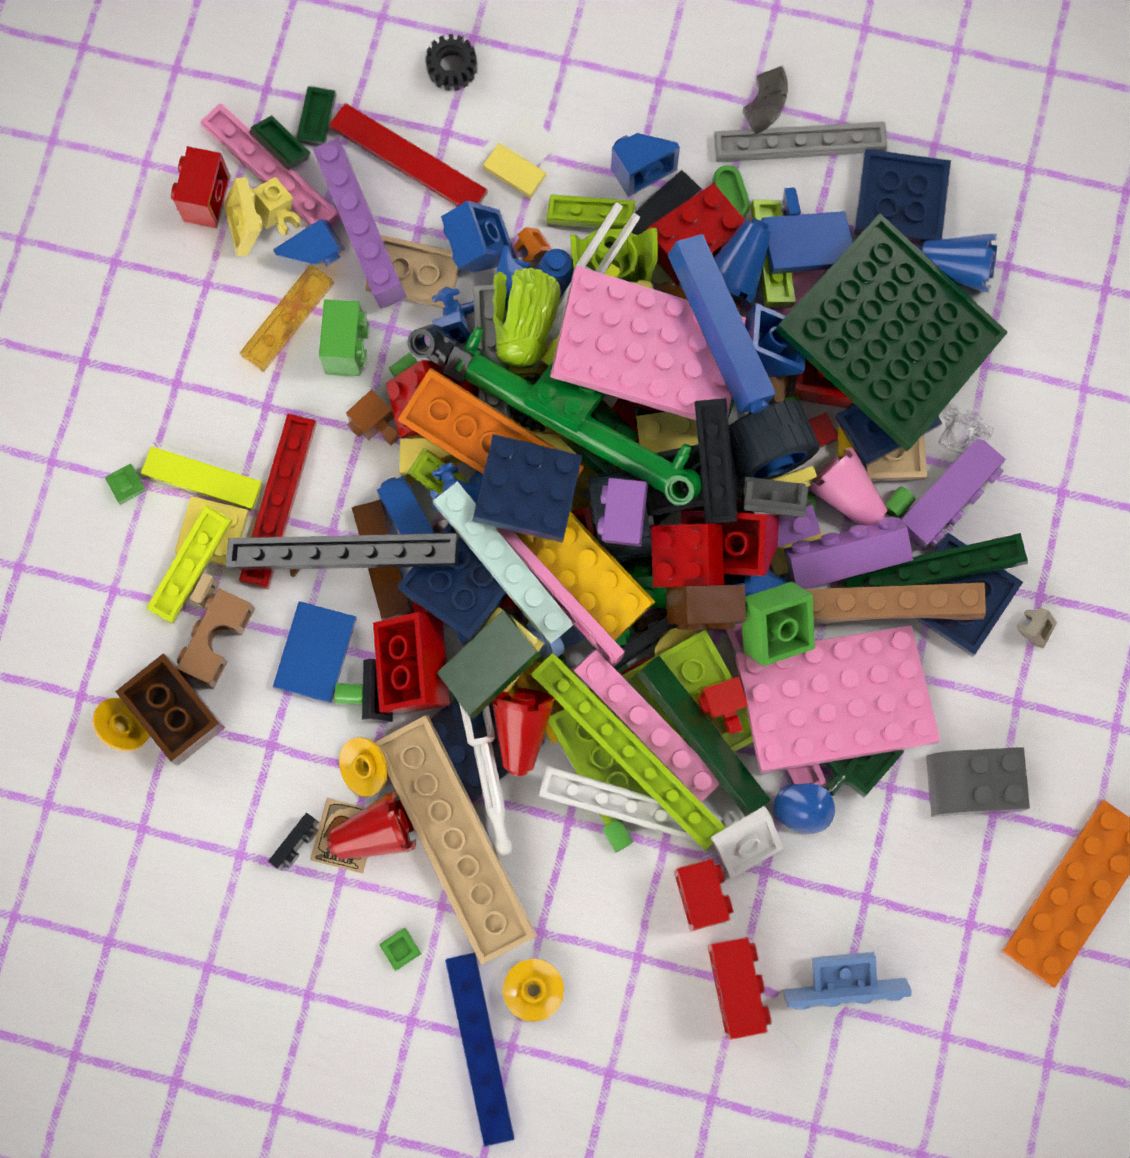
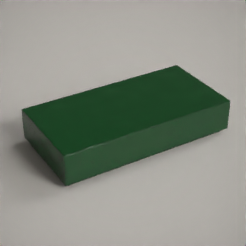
M307 86L296 137L300 143L318 146L326 143L336 99L335 90Z
M272 115L251 126L250 134L288 171L309 159L311 152Z

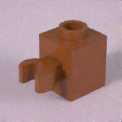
M372 389L346 412L350 421L347 426L357 437L363 435L369 441L379 433L390 446L399 439L398 433L388 424L394 418L392 409Z

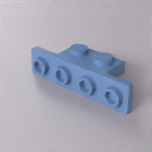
M874 952L812 957L814 986L783 990L787 1007L797 1010H805L815 1005L836 1007L841 1005V1003L847 1002L867 1004L872 1002V1000L879 999L899 1001L903 997L912 996V989L906 978L877 980L876 956Z

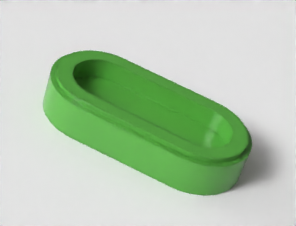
M721 166L714 172L712 184L715 183L745 219L750 210V200L739 170L733 166Z

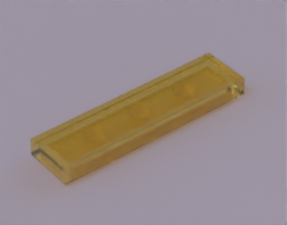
M310 264L239 352L240 355L264 372L334 285V280Z

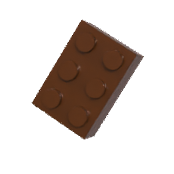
M164 653L115 691L170 762L177 766L226 728L182 672L177 669L174 662Z

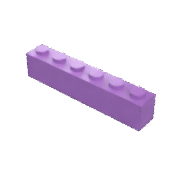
M339 137L313 148L312 150L379 307L384 308L407 298Z

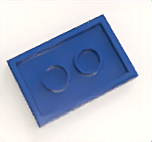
M845 211L763 217L761 219L762 222L769 225L767 231L771 232L767 256L772 274L829 269L853 243Z
M299 601L273 687L332 704L335 686L339 681L357 617Z

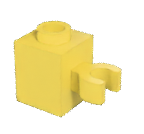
M276 177L253 189L255 193L256 214L261 216L262 225L266 229L277 224L278 231L285 236L288 232L286 222L293 224L296 229L299 228L300 218L297 214L290 212L293 197Z

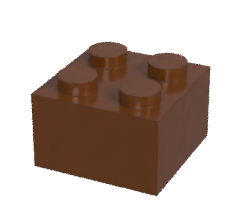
M745 585L666 587L667 624H677V630L735 629L736 622H746Z

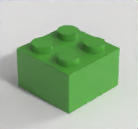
M324 299L319 358L326 374L361 376V367H366L367 349H364V339L369 338L370 323L367 321V313L362 311L359 301Z
M789 582L745 597L746 622H742L743 652L762 666H766L815 649L812 593L794 582Z

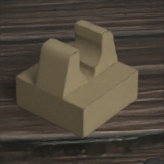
M1038 607L1037 610H1025L1024 615L1031 622L1028 626L1018 624L1017 629L1033 645L1044 649L1057 622L1050 611Z

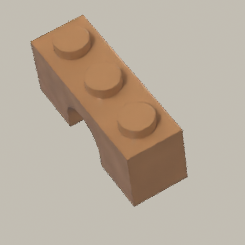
M220 588L216 594L212 593L205 605V610L207 611L202 621L198 620L191 631L193 638L188 648L184 647L177 658V663L179 664L177 669L180 672L212 688H215L228 663L224 657L213 652L212 642L214 637L224 630H231L242 635L255 611L251 603Z

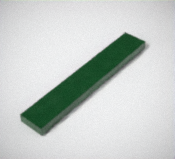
M1021 533L916 556L913 557L912 561L845 578L844 583L845 588L936 585L1028 564V559Z
M660 655L652 659L636 674L738 808L746 817L766 806L771 799L707 716L702 713L701 708Z

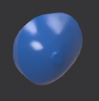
M813 783L793 784L784 787L778 792L773 805L775 817L781 823L796 832L804 834H815L826 830L835 816V804L831 794L822 786Z

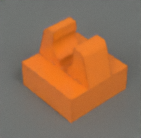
M525 227L517 234L519 239L514 245L515 251H522L525 247L527 248L528 254L522 261L529 262L530 264L541 259L546 252L552 249L539 229Z

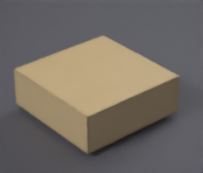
M203 573L190 600L195 605L204 609L208 598L212 593L214 594L218 582L212 576Z

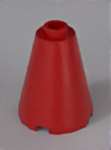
M518 688V693L508 694V692L503 691L492 701L503 767L509 770L511 775L525 776L527 772L534 769L554 705V698L549 699L550 694L546 692Z
M392 792L385 795L332 829L330 837L327 838L330 853L333 856L336 855L339 859L405 853L414 850L416 839L410 841L409 832L414 831V827L401 800L396 801L395 799L398 794Z

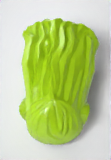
M523 268L516 270L511 276L512 288L508 300L506 321L503 324L507 276L499 271L494 274L493 284L495 293L492 299L494 305L493 322L496 330V356L500 362L511 367H531L539 361L541 355L547 352L545 341L556 318L561 295L560 285L553 276H549L540 269Z

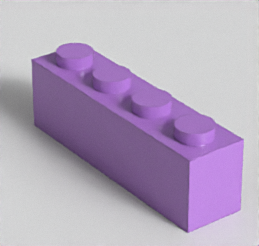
M978 436L901 519L907 526L909 539L921 550H924L929 544L934 548L946 535L942 529L948 523L954 526L965 514L961 510L965 504L970 502L973 505L984 493L981 487L987 481L993 484L1004 472L1000 466L1006 459Z
M886 517L879 520L878 523L869 526L856 525L850 528V531L839 534L827 533L822 535L821 539L797 541L791 547L784 548L790 581L803 589H809L913 560L908 529L899 517Z

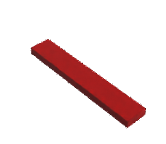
M344 103L329 124L331 130L456 206L466 201L481 204L488 194V190L347 103Z
M287 413L251 538L284 537L317 425L316 420ZM275 569L241 570L239 581L269 589Z

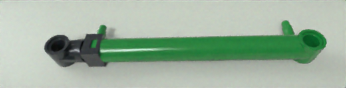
M435 324L417 328L408 336V348L414 356L430 359L444 367L443 372L459 382L465 380L641 481L646 482L648 485L664 493L673 504L685 505L702 492V478L700 474L691 469H683L691 450L689 444L684 443L681 449L678 450L673 462H670L591 416L587 418L576 433L524 405L525 397L534 384L483 356L484 351L478 348L484 332L481 327H475L468 341L461 344L446 335L445 331ZM425 335L430 339V347L425 343ZM679 481H683L688 485L689 493H685L680 489Z

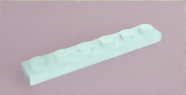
M458 481L433 501V504L549 645L574 625L494 526L472 521L476 504Z

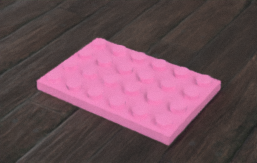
M575 267L550 377L696 420L694 401L726 398L729 414L732 396L687 299L583 267ZM741 316L742 321L745 325L746 318Z
M912 625L815 641V649L766 666H762L744 652L736 653L735 655L740 683L748 703L746 711L760 773L938 744L940 742Z

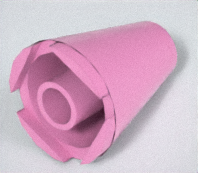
M849 447L843 451L846 455L841 460L837 456L834 457L816 474L817 477L813 478L815 483H810L811 486H808V489L858 525L869 526L876 524L879 520L886 518L887 508L858 455Z

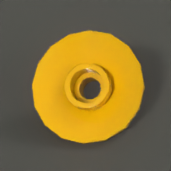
M120 698L104 700L94 710L92 719L94 730L101 741L111 748L120 751H134L142 747L149 739L150 735Z
M364 737L352 738L343 745L339 756V767L347 787L355 794L363 797L376 795L383 789L387 780V765L380 748L372 740Z
M528 959L519 962L509 970L504 979L502 993L505 1004L513 1015L524 1021L537 1022L548 1019L557 1012L563 1001L565 988L562 976L553 965L544 960ZM531 984L539 986L540 992L537 996L529 995L528 987Z

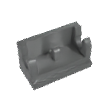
M744 477L740 510L805 517L808 487H805L806 484Z

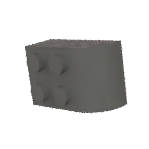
M1024 747L947 751L926 756L931 817L1011 813L1030 809Z

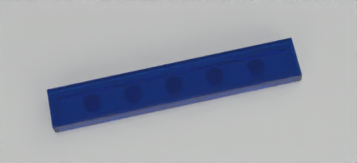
M474 952L445 959L484 1147L515 1140L477 956Z

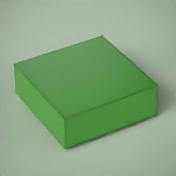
M406 928L379 944L395 971L422 955Z

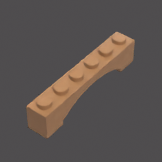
M984 583L805 589L813 594L814 625H831L832 623L886 618L977 620L984 619L986 614Z

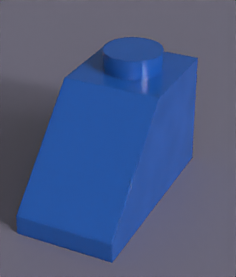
M327 219L318 220L273 249L275 255L315 265L324 263L325 266H329L341 258L339 253L345 250Z

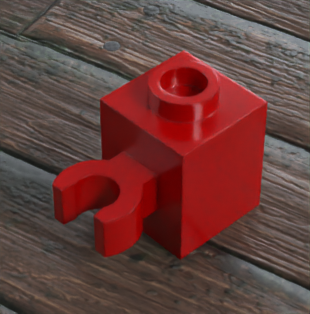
M733 676L699 688L701 695L697 696L703 714L708 713V716L711 718L722 715L728 734H734L743 730L736 710L747 707L748 703L739 677Z

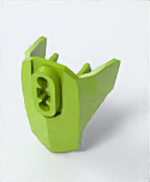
M650 228L639 235L629 234L610 265L613 264L620 269L618 279L628 282H637L639 280L651 281L652 272L658 261L657 229ZM623 229L607 231L586 265L588 268L596 271L610 249L605 246V243L609 241L614 243ZM593 231L584 239H580L576 234H570L574 268L597 231Z

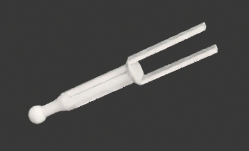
M615 203L578 261L577 266L592 270L586 265L623 206L620 203ZM636 213L632 214L596 269V272L605 273L640 219L639 215ZM570 284L559 300L555 321L545 341L546 347L560 334ZM540 357L539 361H538L536 364H534L533 366H531V367H529V368H535V367H537V366L540 364L541 357Z
M460 704L467 743L474 747L486 810L496 835L495 850L499 855L506 856L512 850V843L507 838L505 828L506 811L491 743L495 739L489 705L482 711L488 737L474 739L470 716Z

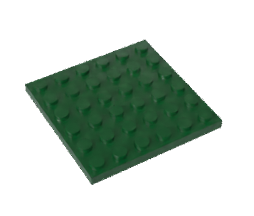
M880 213L774 329L906 452L913 447L1008 333Z

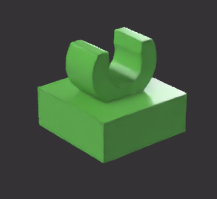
M131 463L105 477L120 505L146 492L141 479Z

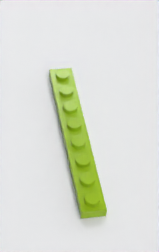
M554 653L531 673L568 713L705 851L713 844L711 837L726 829V827Z

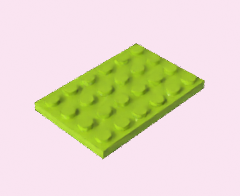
M706 630L699 631L659 654L698 706L697 696L701 695L699 688L732 677ZM655 657L621 675L691 747L636 675ZM592 692L616 716V714L594 692ZM746 707L736 710L743 730L734 734H728L722 715L711 718L708 716V713H704L734 752L753 742ZM565 708L550 715L548 723L576 774L650 795ZM599 814L605 825L617 820L616 818Z

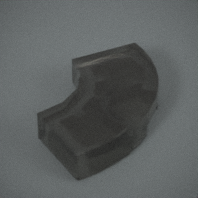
M783 66L757 75L758 94L751 103L743 107V114L755 135L770 127L779 118L785 107L788 81Z

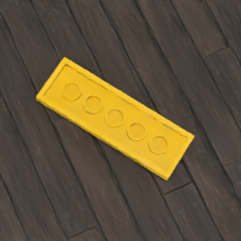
M571 511L562 543L513 531L615 642L655 602L618 561L601 546L600 542Z

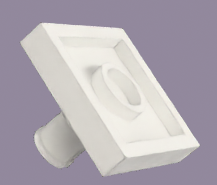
M765 806L741 819L737 811L729 812L734 819L733 822L726 814L722 819V824L726 829L711 837L730 879L737 877L784 849L772 817Z

